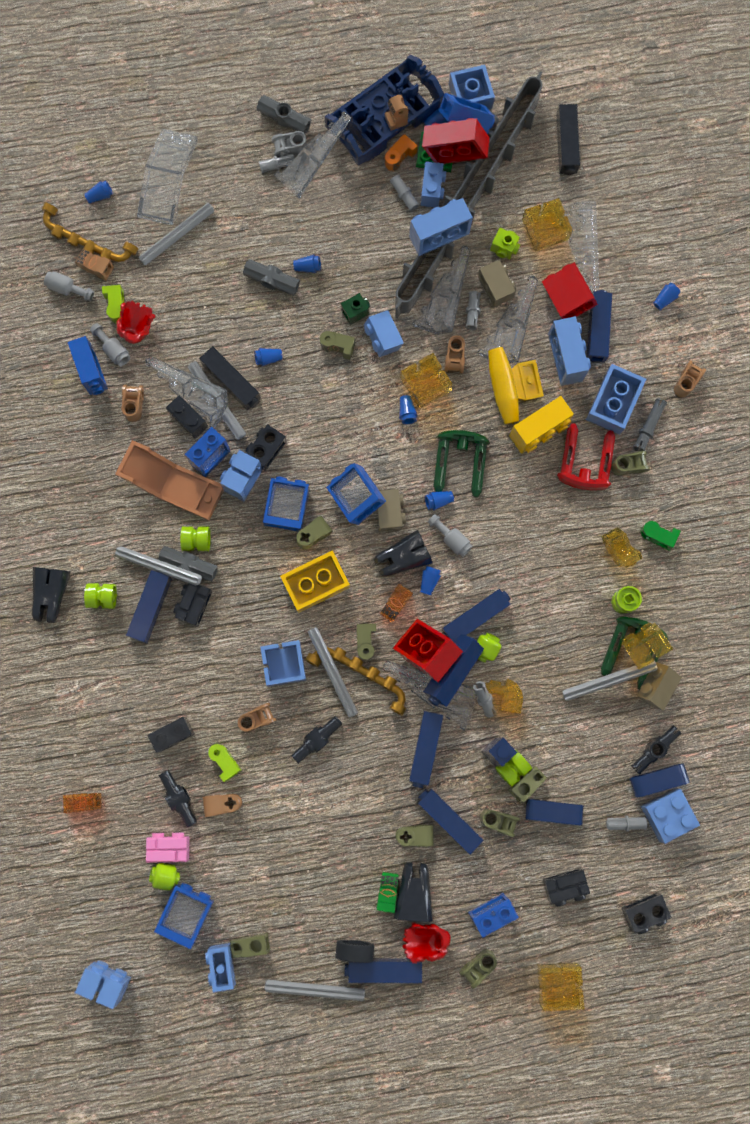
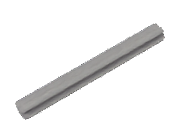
M206 203L142 253L139 256L140 261L147 265L211 215L214 212L212 205Z
M191 362L188 369L235 438L237 440L243 439L246 436V432L198 362Z
M122 546L116 549L115 555L117 557L195 586L201 583V575Z
M314 627L308 631V634L348 717H353L358 711L318 628Z
M650 660L563 690L564 699L569 701L656 671L657 665L654 660Z
M266 980L265 991L271 993L364 1001L365 990L360 988Z

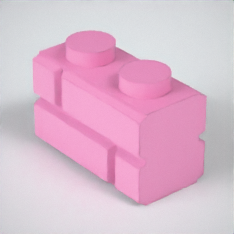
M183 832L172 833L170 837H164V833H152V837L146 839V863L189 861V836H184Z

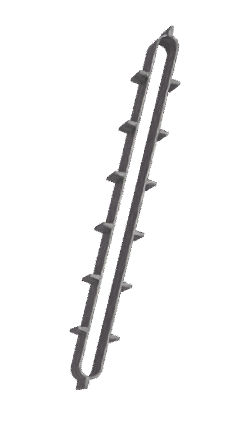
M541 71L537 77L531 76L527 78L514 100L509 97L506 98L502 120L494 132L489 130L487 134L489 136V154L523 97L526 95L534 96L531 104L467 206L473 217L472 224L475 215L473 209L484 191L492 193L495 183L494 175L504 159L512 161L516 146L514 142L524 127L529 130L532 128L536 113L534 110L538 104L543 87ZM485 159L476 160L474 165L466 162L463 176L465 180L453 198L445 196L444 206L451 200L462 198ZM453 242L443 245L409 300H401L400 297L427 253L417 256L412 265L404 263V278L396 290V319L401 313L405 314L413 309L424 289L432 292L434 281L432 276L444 256L452 259L455 246Z

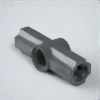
M266 95L261 96L258 101L257 111L273 118L282 127L288 126L296 131L307 134L312 123L311 119L291 109L288 103H279Z
M249 259L244 266L243 275L259 281L268 289L275 290L276 288L292 296L298 290L300 280L284 274L273 265L265 266Z
M164 546L159 553L158 560L201 575L207 581L212 582L217 574V565L203 561L188 552L182 553Z

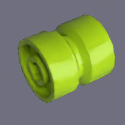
M182 526L180 535L181 550L193 551L197 548L198 551H210V527H198L195 530L191 526Z
M87 583L84 593L85 607L98 608L102 606L103 609H115L117 602L116 584H103V586H100L98 583Z
M626 586L614 593L611 604L616 612L627 614L640 606L642 596L637 588Z
M517 751V754L503 767L496 766L495 770L509 786L513 787L520 781L519 776H525L532 770V767Z

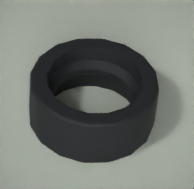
M357 940L337 941L336 959L354 963L373 962L374 944Z

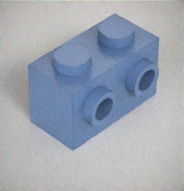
M425 162L420 206L439 207V200L444 197V188H441V182L445 183L446 179L443 163Z
M388 310L368 317L364 323V330L370 336L372 347L379 357L398 351L404 344Z
M230 943L210 946L207 950L208 952L205 953L206 964L210 966V973H208L209 986H212L213 992L234 989L236 982Z

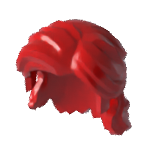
M123 302L120 305V318L117 320V333L127 342L137 344L149 334L150 324L153 322L155 315L152 314V308L146 307L144 304L140 307L139 302Z
M415 922L412 923L411 928L405 929L403 941L407 944L403 945V949H405L406 958L412 963L425 960L433 962L446 956L451 940L448 931L435 924L423 926Z

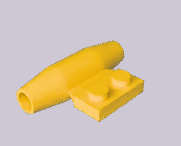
M503 347L491 349L488 351L489 374L497 407L504 424L518 422V399L526 401L544 396L536 360L518 363L511 368Z

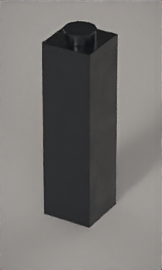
M559 104L556 113L559 174L573 175L577 174L580 167L577 104Z
M213 346L199 358L206 370L247 411L259 404L261 399L259 392Z

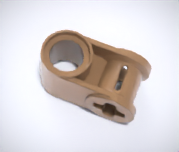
M456 335L449 339L444 372H448V370L464 372L465 341L461 336ZM453 343H458L461 346V348L454 349L451 345Z
M690 360L674 386V393L681 398L687 397L700 381L706 369H701ZM681 384L686 385L688 389H684Z
M124 384L122 387L121 409L129 422H137L142 416L143 385L128 387ZM130 409H136L134 413L128 414Z
M270 703L263 704L241 715L238 719V727L244 732H251L277 721L269 708ZM244 718L252 719L253 723L250 728L242 727V720Z
M219 794L203 797L205 817L239 810L242 806L241 797L237 794ZM231 797L233 801L236 800V804L233 805V808L232 805H228V801H231Z

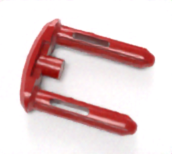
M575 423L570 424L567 429L561 471L557 474L558 479L568 486L581 490L599 491L607 489L611 486L609 476L615 444L614 432L609 430L604 435L598 479L593 480L590 479V469L581 468L579 477L572 474L579 430ZM570 449L569 465H567L568 450ZM607 456L606 471L604 472L605 458Z

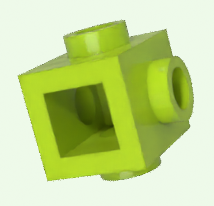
M499 228L490 251L496 253L500 258L510 260L512 255H516L520 248V244H518L520 236L511 230L507 231Z

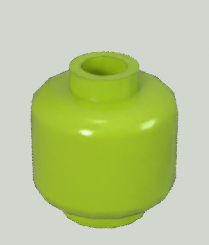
M488 632L486 635L482 634L478 637L477 642L484 648L478 660L486 663L487 660L494 661L502 648L498 637Z
M160 862L155 867L152 866L149 883H152L154 889L170 891L174 884L178 885L180 873L177 872L174 864Z

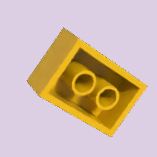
M559 396L514 425L509 437L521 454L526 451L530 453L537 448L536 445L541 441L543 443L549 441L555 432L561 433L568 428L567 425L571 423L574 413L562 396Z
M333 550L280 576L298 613L350 588V584Z

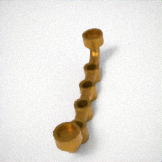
M47 202L42 207L44 211L43 223L52 231L51 235L60 240L62 236L68 238L67 243L74 247L80 244L84 246V250L92 254L94 252L99 253L100 257L116 262L128 260L131 255L135 256L139 250L135 245L125 241L122 247L125 252L121 255L115 254L111 250L103 248L75 232H70L64 227L52 223L50 217H55L58 209Z
M327 647L332 659L362 674L370 681L376 682L386 690L395 693L398 696V701H393L389 709L403 716L406 711L404 707L406 698L403 690L396 685L397 680L390 676L384 679L379 676L380 671L375 667L370 666L369 669L363 667V661L357 657H353L352 660L345 656L347 652L339 647H336L335 650ZM316 650L313 654L308 653L305 658L306 662L317 668L322 662Z

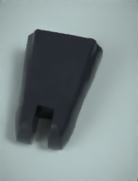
M418 530L380 552L373 559L375 565L389 560L390 566L379 571L381 577L392 576L433 563Z
M33 567L32 617L34 621L41 622L44 609H48L47 623H55L64 592L68 585L70 571Z
M406 862L402 872L394 919L433 922L428 866L425 863H420L419 878H412L413 862Z

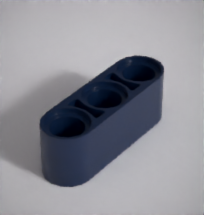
M684 763L630 778L635 798L690 783Z
M527 799L525 819L582 826L584 805Z

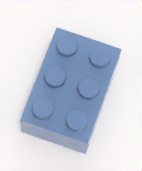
M464 199L451 200L447 205L435 207L429 213L419 214L411 220L409 238L418 256L469 235L473 217Z
M576 316L554 321L548 333L561 386L582 382L591 368L590 359L586 358L585 354L586 343L581 339L580 335L582 333L580 322L577 323Z
M611 364L586 420L620 435L627 425L646 378Z

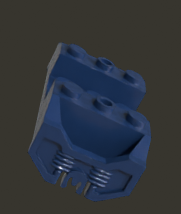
M409 55L404 62L333 113L327 114L325 116V127L330 133L337 136L349 151L352 159L359 166L387 149V141L412 124L416 128L422 124L426 118L441 106L445 94L437 78L433 74L431 75V71L426 70L425 64L422 66V60L416 56ZM410 75L418 77L420 83L424 84L429 90L433 99L430 105L418 93L419 85L415 84L413 86L409 81ZM396 95H402L404 104L408 108V125L391 131L384 117L385 113L389 112L390 109L388 100ZM355 139L359 142V144L364 148L366 152H361Z

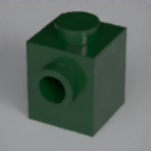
M360 293L340 303L341 311L349 325L369 315L370 303Z

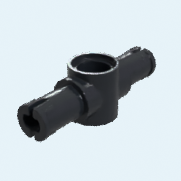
M334 716L323 727H315L304 737V744L291 755L293 759L299 764L309 754L319 752L329 742L330 736L342 725V722Z
M672 725L662 736H658L654 741L649 742L642 752L643 755L631 767L636 769L635 771L640 775L651 763L654 764L658 759L665 757L670 744L682 734L680 730L677 731L678 728ZM655 744L660 747L658 755H655L652 750Z
M169 770L158 775L166 789L165 799L170 809L179 813L187 828L197 823L189 807L191 799L186 789L176 784Z

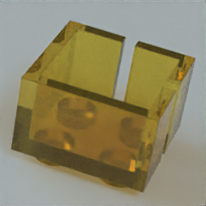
M559 198L545 202L543 207L539 204L524 211L522 221L535 252L570 239L573 230L567 216H564L565 210Z
M434 353L419 360V371H417V364L414 363L401 370L400 379L419 409L447 394L452 389L453 384L444 370L441 371L442 366Z
M655 622L653 624H645L641 627L640 632L629 634L624 638L625 641L622 642L639 670L654 661L650 655L651 652H654L657 658H660L673 650V647Z
M577 962L559 963V967L555 963L537 964L539 1002L543 1012L584 1010V995L580 987L583 986L582 967Z

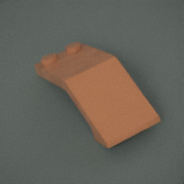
M133 440L115 473L118 477L156 498L208 521L224 491L220 483L183 468L152 451L149 447Z

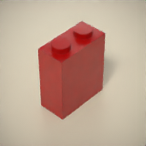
M575 262L565 265L562 270L548 275L542 281L562 319L577 317L598 305Z

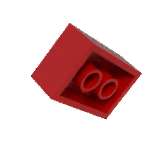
M477 118L450 121L449 123L442 124L434 123L424 126L422 147L435 163L447 164L488 158L489 136Z
M419 619L415 620L393 647L405 661L436 682H439L463 652L450 638Z

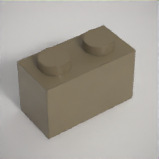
M500 260L479 269L478 278L494 307L514 298L517 290L513 280L510 281L508 270L505 265L501 264Z
M399 489L381 490L380 493L386 502L377 509L379 532L402 530L403 524H406L405 513H401V506L404 505L403 494H399Z
M655 662L657 670L647 675L636 696L649 706L664 711L682 677L669 666Z

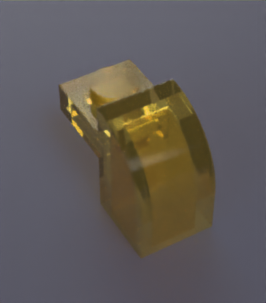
M618 527L601 536L606 550L619 567L624 566L627 568L643 559L641 552L631 546L627 534Z
M506 679L504 686H501V682L495 680L485 683L489 693L502 695L499 711L521 714L523 694L520 687L514 681Z

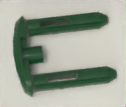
M465 430L440 432L436 436L438 448L433 483L435 492H442L445 487L449 443L453 440L457 441L456 450L468 451L469 442L476 444L471 493L473 497H479L483 487L487 445L490 444V441L483 435ZM441 449L445 450L443 467H440ZM479 453L482 454L480 472L477 471Z
M633 617L617 618V626L601 666L602 676L609 675L612 672L628 627L636 628L633 638L644 641L647 633L654 637L645 662L651 660L655 647L657 649L653 660L657 662L664 642L669 640L663 630L645 620ZM620 633V637L616 645L615 651H613L616 639L618 637V634ZM648 674L639 676L637 681L638 690H640Z

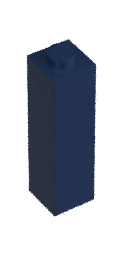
M598 290L593 292L598 305L591 308L589 313L587 358L590 359V362L605 363L609 357L612 293Z
M151 570L126 636L148 644L172 582L170 576Z
M499 588L443 627L442 632L455 643L460 634L467 636L511 605L509 602L510 597Z
M460 634L455 644L463 651L439 682L431 679L423 692L429 697L428 701L433 705L448 706L483 652L484 648L474 638Z
M423 711L409 781L413 782L412 786L424 788V785L429 786L444 715Z
M504 737L495 738L481 751L494 766L501 767L517 754V751Z
M425 789L418 796L420 800L417 803L469 855L484 841L432 789L429 791Z
M373 958V962L370 963L349 962V964H345V977H349V983H422V961L412 963L407 958Z

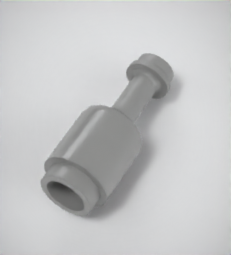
M49 271L44 278V285L57 293L67 296L73 292L83 296L86 301H92L94 297V291L91 288L85 290L75 286L73 279L63 274Z
M98 323L92 325L90 328L91 334L98 336L104 343L102 350L111 361L118 366L127 364L130 360L129 352L117 338L109 339L102 331V325Z
M434 514L428 521L430 526H435L445 536L443 542L453 552L464 557L473 547L470 544L471 541L458 529L449 530L439 520L440 517Z

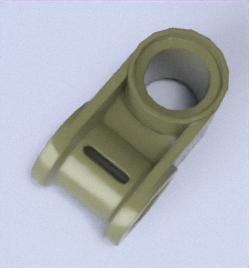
M639 451L620 455L612 462V472L617 476L649 471L650 467L647 466L645 457L647 452ZM618 462H622L625 465V469L620 468Z
M319 516L297 533V545L301 549H309L317 542L329 536L333 530L324 518ZM302 536L305 538L309 537L307 543L302 541Z
M486 809L481 812L480 821L484 826L511 837L515 836V826L520 818L492 809ZM489 813H493L495 817L491 824H487L485 820L486 815Z
M433 825L400 827L396 831V840L402 846H434ZM404 831H406V833L410 835V837H408L405 842L402 838H400V835H403Z
M482 950L460 969L459 974L464 975L471 983V988L474 989L496 968L497 959L491 950ZM485 956L493 958L492 963L489 965H484L482 959Z

